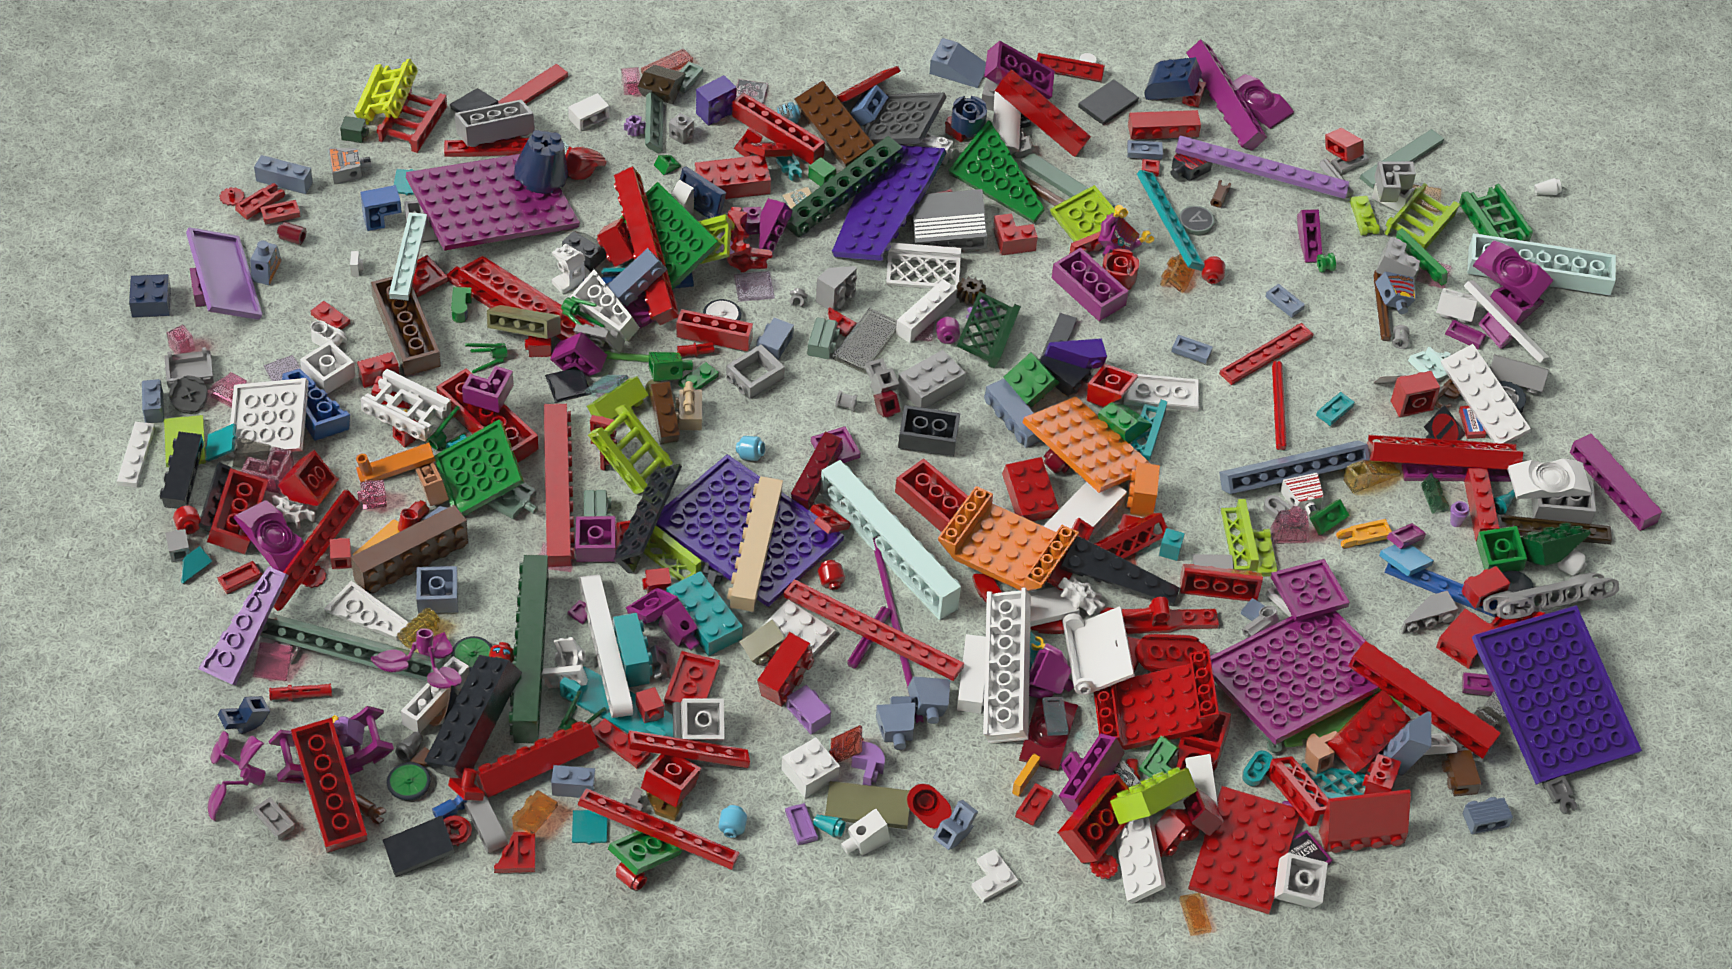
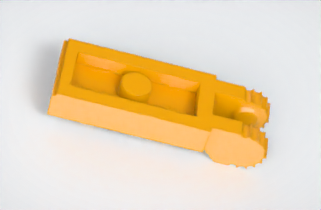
M1382 519L1342 529L1336 533L1338 539L1348 538L1341 541V546L1345 549L1355 545L1385 540L1392 531L1387 520Z

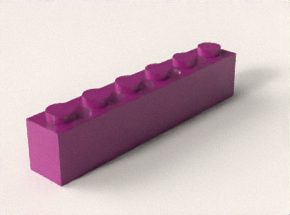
M1592 433L1573 442L1570 450L1571 455L1577 461L1583 463L1584 469L1639 531L1658 523L1662 514L1659 506L1649 498L1648 494L1640 488L1636 481L1624 470L1623 466L1613 458L1612 454L1603 447L1601 442Z

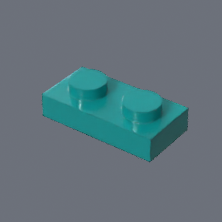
M1340 391L1317 411L1316 416L1331 426L1353 408L1355 402Z

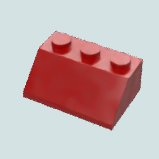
M313 450L297 461L278 484V487L290 501L318 506L339 479L316 451Z

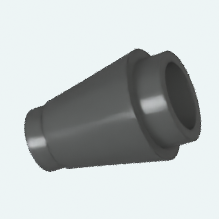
M413 732L397 744L395 750L397 757L403 761L412 759L423 741V736L419 732Z

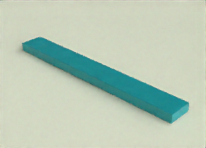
M1139 170L1137 176L1188 268L1202 271L1205 265L1155 175L1148 171Z

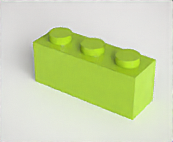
M635 376L624 381L586 407L591 415L615 420L614 418L618 416V413L614 410L615 408L627 404L629 407L633 405L637 407L644 403L643 399L649 395L639 377Z

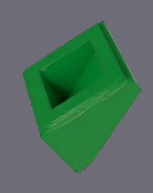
M658 155L654 166L663 175L681 167L671 155Z

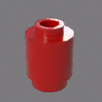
M622 862L616 868V877L630 889L638 891L647 882L644 872L635 875Z

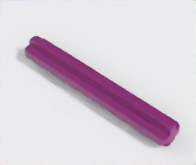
M882 606L874 619L885 623L890 615V609ZM862 637L847 660V665L853 669L857 668L873 641Z

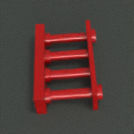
M411 87L400 114L404 112L424 119L422 122L416 123L399 118V116L398 118H394L392 115L389 118L386 117L382 124H379L377 127L379 141L383 142L385 137L389 135L408 141L411 144V151L418 153L446 110L447 95L440 93L437 99L431 100L412 94ZM409 101L430 106L431 108L425 112L406 105ZM394 124L415 129L416 131L410 135L391 128Z

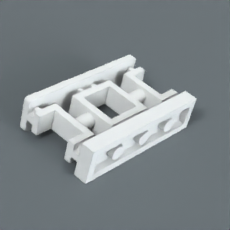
M388 369L383 372V379L378 381L379 389H381L378 395L374 397L367 393L365 397L361 398V410L364 413L372 415L380 421L388 423L398 430L404 431L422 441H426L427 434L432 432L429 421L434 416L443 420L445 416L448 417L451 413L450 399ZM392 391L397 392L394 397L389 395ZM402 400L414 405L408 412L396 408ZM383 401L388 402L386 407L381 405ZM424 406L429 408L427 412L422 411ZM416 416L420 418L418 423L413 421Z

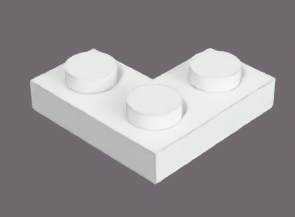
M995 849L977 858V863L986 876L972 883L971 887L983 903L1018 884V879Z

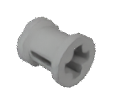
M1397 325L1394 327L1393 334L1395 339L1392 342L1394 347L1405 349L1409 346L1407 338L1410 330L1407 326Z
M839 390L835 407L842 406L854 411L858 395L844 394Z

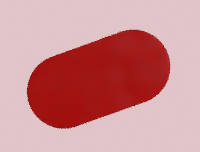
M1147 634L1137 642L1135 655L1141 666L1148 671L1156 672L1190 664L1189 653L1206 650L1208 647L1205 643L1202 644L1199 638L1192 635Z

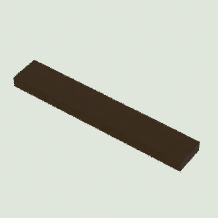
M1497 514L1499 529L1517 526L1520 536H1526L1528 532L1533 531L1541 532L1547 527L1557 528L1562 523H1571V526H1582L1583 529L1591 530V534L1582 542L1608 545L1612 543L1611 526Z

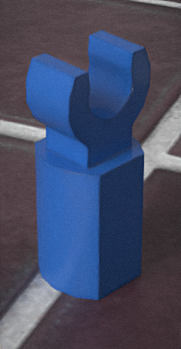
M458 795L454 800L449 799L432 808L435 818L442 815L443 819L458 813V810L465 809L467 800H463Z

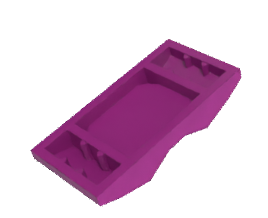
M1243 74L1233 81L1254 117L1269 129L1294 113L1280 94L1269 91L1260 79Z
M1494 240L1473 264V267L1531 306L1536 303L1553 282V279L1538 264L1525 260L1512 247Z
M266 500L234 516L236 522L272 568L283 572L304 544L302 538L293 533L288 527L283 514Z

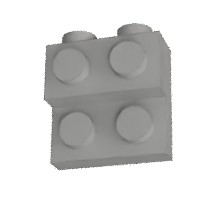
M576 324L574 329L576 334L582 332L603 351L620 354L625 343L620 332L613 329L608 330L584 324V326Z

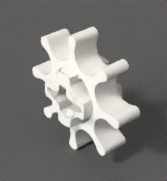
M277 495L272 496L273 505H276V508L283 514L286 522H294L296 524V529H300V521L303 519H308L311 522L315 521V513L310 510H317L318 506L290 501L287 496L284 498H280Z
M1071 576L1070 580L1064 577L1058 585L1064 590L1061 596L1070 599L1075 609L1078 607L1083 608L1089 615H1092L1094 611L1100 613L1105 606L1104 603L1099 601L1102 595L1095 593L1091 589L1090 583L1086 582L1084 584L1077 581L1075 576Z

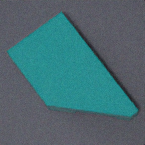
M200 546L183 558L182 584L212 562Z

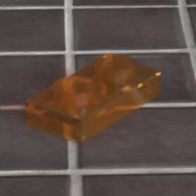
M1194 893L1180 896L1179 902L1190 936L1211 933L1212 928L1201 894Z

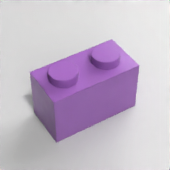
M807 685L787 696L786 707L810 734L830 723L831 709L827 704H823L818 694Z

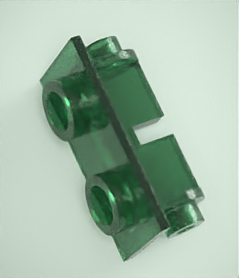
M1430 473L1420 485L1431 513L1434 514L1437 510L1445 512L1448 510L1449 503L1445 496L1442 495L1443 490L1440 481Z

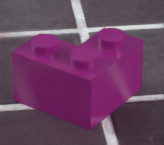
M580 332L557 343L550 360L563 371L576 366L583 370L586 376L590 377L601 372L607 354Z
M495 366L488 379L469 374L462 387L463 402L499 413L514 386L513 371Z

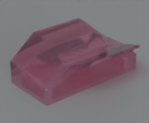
M230 372L207 390L208 396L232 408L234 385L246 384L247 380Z

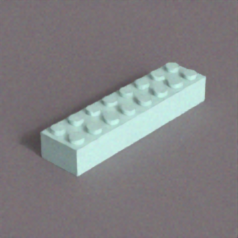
M1474 233L1472 235L1468 250L1467 274L1488 277L1473 267V264L1494 240L1512 247L1525 260L1538 264L1553 279L1551 287L1611 295L1615 284L1616 255Z

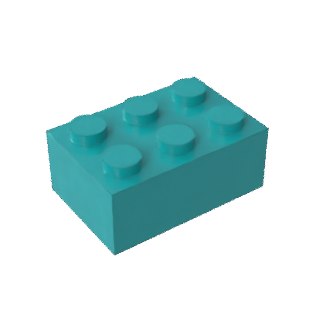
M637 613L613 617V629L628 688L650 684V676H653L651 666L653 660L651 652L647 651V636H643V621L638 619Z

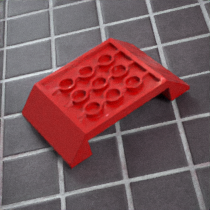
M1206 649L1189 653L1190 664L1131 677L1095 691L1094 698L1099 734L1116 737L1123 750H1129L1155 744L1160 736L1172 740L1205 732L1220 716L1210 650Z

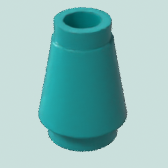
M817 814L813 825L835 838L836 836L841 837L843 835L846 822L840 817Z

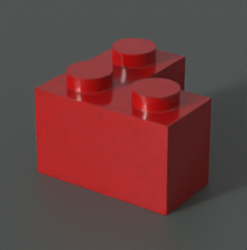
M1012 213L994 216L993 232L1001 256L1036 251L1038 236L1034 224L1016 226Z
M623 218L604 226L597 234L598 244L600 247H604L607 253L606 257L610 263H613L614 267L634 258V249L630 245L629 234L625 228L626 223Z
M1167 809L1154 826L1160 857L1174 855L1181 841H1192L1199 835V828L1191 823L1186 809Z

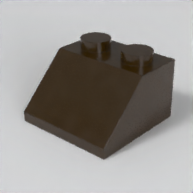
M653 65L643 72L637 87L642 96L646 97L648 93L652 92L662 99L663 102L674 105L686 73Z

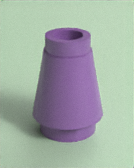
M1457 501L1452 504L1450 524L1453 527H1460L1469 515L1470 510L1467 503Z

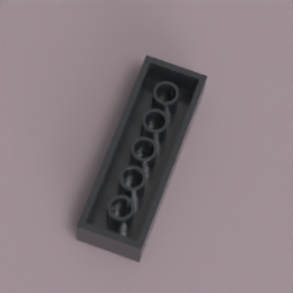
M484 655L478 656L424 760L437 773L462 778L465 768H474L522 674L510 660Z

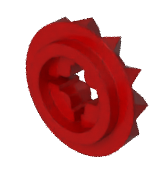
M449 816L444 819L452 844L459 846L460 843H466L467 839L471 837V824L469 821L461 816ZM451 829H459V835L455 833L451 835Z

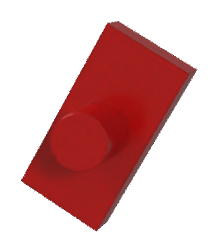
M465 768L462 778H449L448 786L463 800L483 801L485 793L474 784L476 770Z

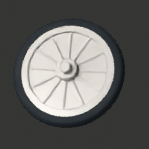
M727 299L711 301L703 310V314L739 321L742 316L739 306Z

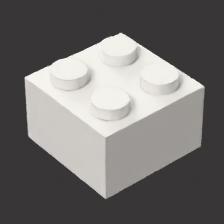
M331 340L300 359L302 371L316 383L315 385L320 390L323 389L327 394L356 377L354 362Z
M682 699V739L722 744L724 741V699Z
M815 737L782 756L781 770L804 798H807L829 785L830 781L838 780L840 766Z
M1292 853L1279 858L1274 899L1309 908H1315L1322 904L1328 863Z

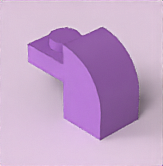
M861 741V752L852 756L851 767L865 770L863 785L871 786L872 782H877L878 773H884V754L878 746Z

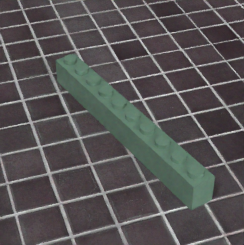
M270 613L260 634L261 637L376 668L378 667L372 662L371 656H376L383 651L393 649L404 652L406 656L410 653V650ZM414 652L411 659L407 661L408 668L394 673L427 681V675L434 671L430 657ZM434 658L436 667L439 670L442 668L444 660Z

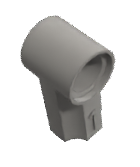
M1268 605L1261 608L1259 611L1260 616L1242 628L1246 638L1280 622L1274 606Z

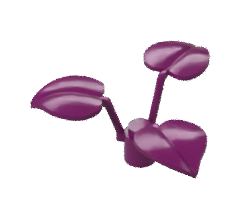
M430 629L418 630L416 642L412 643L408 656L404 652L394 649L371 656L372 662L378 668L387 672H400L408 668L407 661L411 659L417 648L420 654L426 655L431 659L434 672L427 675V682L431 686L447 689L451 685L456 687L462 683L461 676L455 669L442 667L438 670L434 658H445L452 654L453 648L445 632L433 636V632Z
M226 731L221 732L218 741L213 747L210 757L211 763L217 764L222 756L239 766V770H241L240 777L243 778V781H223L222 784L218 783L215 786L207 806L208 814L213 821H216V814L226 795L227 785L248 786L249 783L260 786L264 781L266 771L248 764L256 752L264 745L262 741L254 736H250L245 742L240 754V762L224 752L229 743V735Z

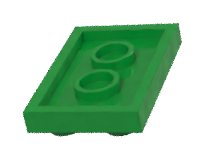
M640 831L613 841L608 847V850L635 875L680 856L682 852L681 848Z

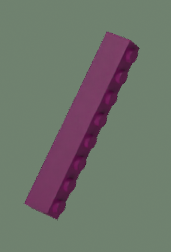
M1200 39L1186 54L1189 58L1196 57L1202 71L1200 78L1206 83L1205 88L1210 91L1209 96L1217 103V109L1224 114L1223 119L1232 127L1230 129L1231 132L1238 137L1239 145L1244 149L1247 148L1253 151L1267 139V136L1211 46Z

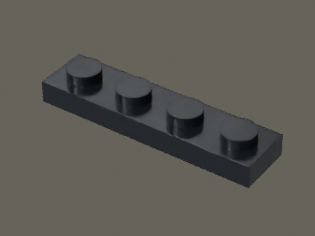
M221 462L216 465L200 516L199 527L208 532L211 530L229 471L232 468Z

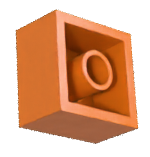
M1137 462L1136 470L1132 469L1127 508H1130V515L1146 517L1154 513L1160 465Z

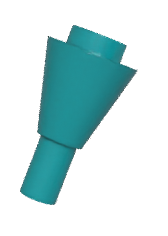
M1514 489L1508 494L1493 498L1496 513L1500 515L1506 513L1512 499L1516 497Z

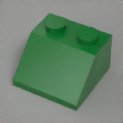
M1111 402L1098 412V419L1106 422L1112 431L1118 433L1128 443H1131L1152 427L1150 422L1124 404Z

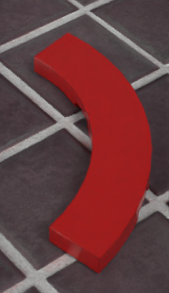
M983 573L973 574L974 586L979 596L986 603L987 592L992 594L1003 593L997 586L994 578ZM1062 619L1030 627V630L1038 631V633L1064 634Z

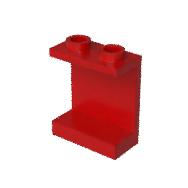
M1465 608L1441 634L1436 648L1469 669L1478 654L1472 637L1475 634L1496 628Z

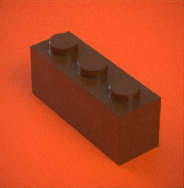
M670 381L651 384L649 392L659 444L678 442L680 433Z

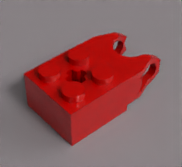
M1219 711L1220 716L1205 732L1181 737L1178 746L1177 767L1180 770L1186 767V758L1207 754L1211 755L1213 772L1217 769L1230 729L1231 713Z

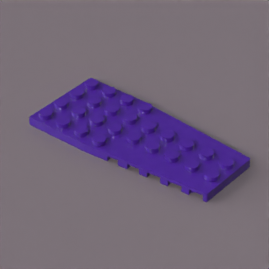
M901 145L904 157L901 162L895 164L887 173L882 174L872 184H869L859 194L855 195L832 249L833 256L882 261L885 250L889 251L891 248L890 242L893 238L896 239L898 237L899 228L901 226L904 227L907 223L906 217L914 212L915 203L919 204L947 154L945 148Z

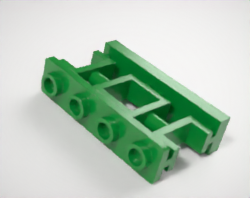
M1496 184L1494 189L1489 187L1487 195L1479 198L1474 192H1462L1459 201L1460 207L1479 234L1507 239L1517 238L1520 241L1530 242L1533 234L1531 226L1527 224L1523 215L1518 211L1514 202L1511 201L1506 190L1500 184ZM1500 213L1504 220L1494 222L1490 215Z

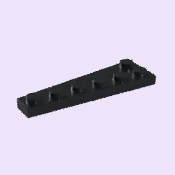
M1077 536L1068 549L1060 567L1061 570L1082 577L1084 575L1093 578L1094 581L1111 584L1112 587L1117 589L1129 590L1132 594L1144 596L1150 600L1156 597H1165L1168 599L1169 606L1174 604L1180 587L1080 536Z

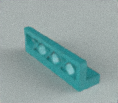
M1160 399L1158 407L1144 404L1141 416L1150 422L1152 427L1150 431L1141 434L1131 444L1149 462L1167 408L1168 401ZM1146 411L1155 412V417L1149 419ZM1145 438L1147 443L1140 446L1137 440Z

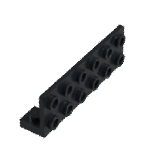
M680 463L656 470L651 474L650 481L643 491L644 494L637 504L634 515L630 519L629 527L625 531L623 540L618 546L614 560L629 574L635 572L641 558L639 555L644 552L682 468Z

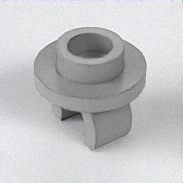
M795 288L790 291L792 296L790 304L793 305L794 301L799 299L800 307H803L804 299L808 297V294L803 289Z

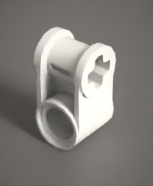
M314 321L311 324V340L319 346L331 340L339 347L341 343L347 341V336L342 330L324 321Z

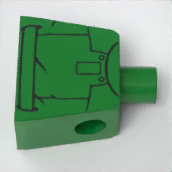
M649 352V372L653 381L682 379L683 371L693 370L692 360H682L680 353Z

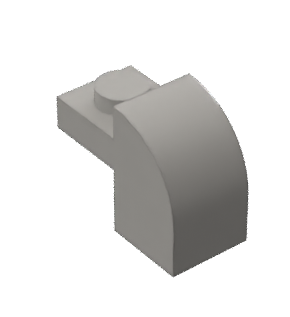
M883 358L865 364L866 371L871 380L870 386L875 394L888 390H897L899 386L898 379L893 368L887 369Z

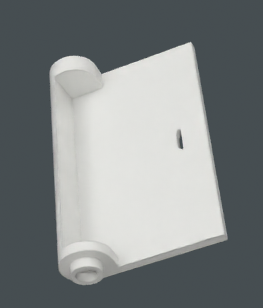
M1121 607L1087 620H1083L1079 614L1075 613L1068 614L1063 618L1074 690L1077 694L1087 695L1135 676Z

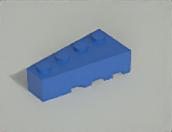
M300 368L282 374V380L306 378L309 381L305 427L314 441L349 430L350 414L347 411H343L335 400L332 401L323 389L320 390L315 385L316 383Z

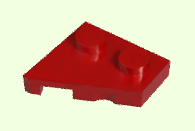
M535 831L514 832L512 834L509 844L502 851L500 860L494 865V873L535 872Z

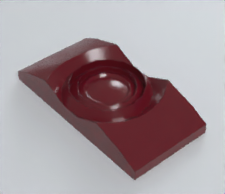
M1052 697L1037 699L1028 728V740H1024L1019 761L1027 763L1031 756L1036 754L1040 757V767L1058 771L1078 705Z

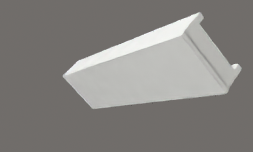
M1086 482L1044 527L1057 532L1061 524L1072 528L1075 520L1081 518L1094 527L1089 538L1090 540L1125 503L1127 491L1116 485L1098 493ZM1046 581L1042 588L1033 589L1030 591L1034 592L1042 590L1049 582Z
M1022 588L1021 591L995 594L987 592L983 734L988 743L1028 740L1031 595L1026 588Z

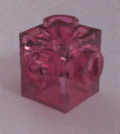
M384 480L360 483L361 490L357 491L358 502L363 503V510L387 507Z

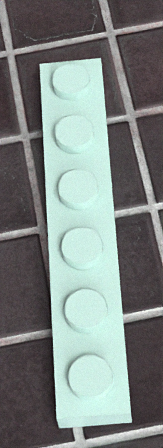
M410 212L408 214L389 292L390 299H409L427 224V214Z

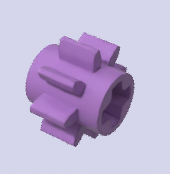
M631 115L629 118H626L624 130L628 132V135L636 137L644 133L645 121H642V117Z

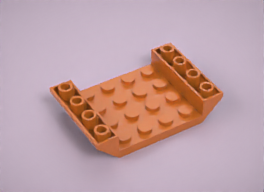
M976 486L940 534L938 541L955 561L1020 591L1022 588H1026L1027 591L1042 588L1079 535V532L1062 524L1057 532L993 504V493Z

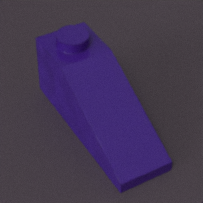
M1102 338L1049 342L1045 355L1085 369H1098L1104 365L1107 359Z

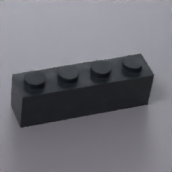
M179 431L177 438H174L173 455H170L168 460L169 471H166L164 475L165 486L160 490V500L163 501L165 508L178 509L185 505L189 506L204 447L202 434Z

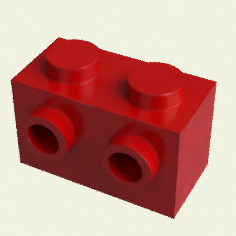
M1377 754L1376 760H1371L1367 771L1370 775H1365L1362 786L1366 787L1364 794L1392 791L1401 761Z

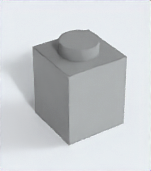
M185 529L165 533L171 563L182 561L190 553Z

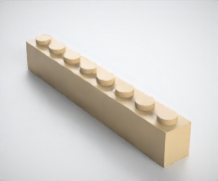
M760 476L759 483L754 485L753 495H755V498H751L749 508L752 512L747 514L746 524H748V528L744 527L742 539L745 540L740 542L739 546L741 557L736 558L735 569H737V573L733 572L731 584L734 585L733 588L729 587L727 599L731 600L730 608L754 612L781 499L783 480Z

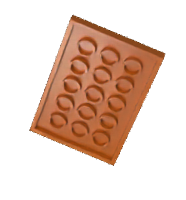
M1077 397L1028 415L1023 419L1022 423L1098 493L1130 480L1132 469L1136 470L1137 462L1151 464L1133 446L1124 441L1118 433L1112 431L1106 422L1099 420L1098 415Z

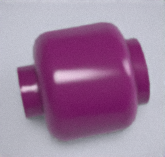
M944 317L937 322L936 333L938 340L944 344H952L960 338V326L955 318Z

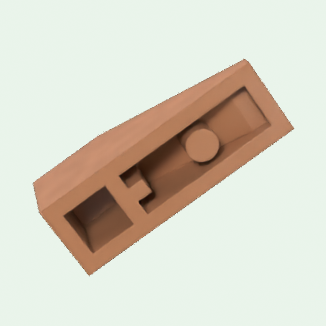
M434 462L415 468L430 506H438L443 504L444 501L449 500L442 478Z

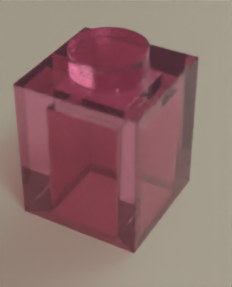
M639 67L621 69L624 95L641 94L637 87L641 79Z
M183 324L166 332L169 347L175 354L190 353L195 350L193 336Z

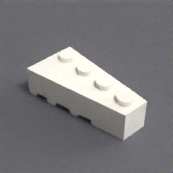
M595 270L588 275L570 296L596 303V307L580 303L579 305L581 310L607 328L620 332L621 337L626 341H629L640 328Z

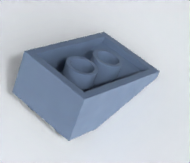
M942 38L931 58L929 74L978 88L985 75L986 62L960 43Z

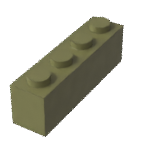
M503 305L487 310V328L546 339L561 334L560 315Z

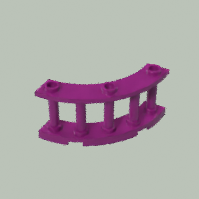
M366 706L359 713L349 718L359 721L365 727L368 726L372 743L362 750L360 745L352 746L354 754L344 758L349 775L364 770L363 766L372 761L374 764L379 762L394 750L393 743L380 740L375 720L384 714L383 709ZM280 729L269 740L270 745L281 746L285 767L277 774L278 782L303 784L305 779L301 765L294 764L290 747H295L291 731Z

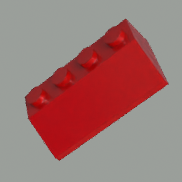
M1183 564L1180 574L1179 593L1248 602L1253 598L1258 601L1263 576L1261 573L1253 571Z

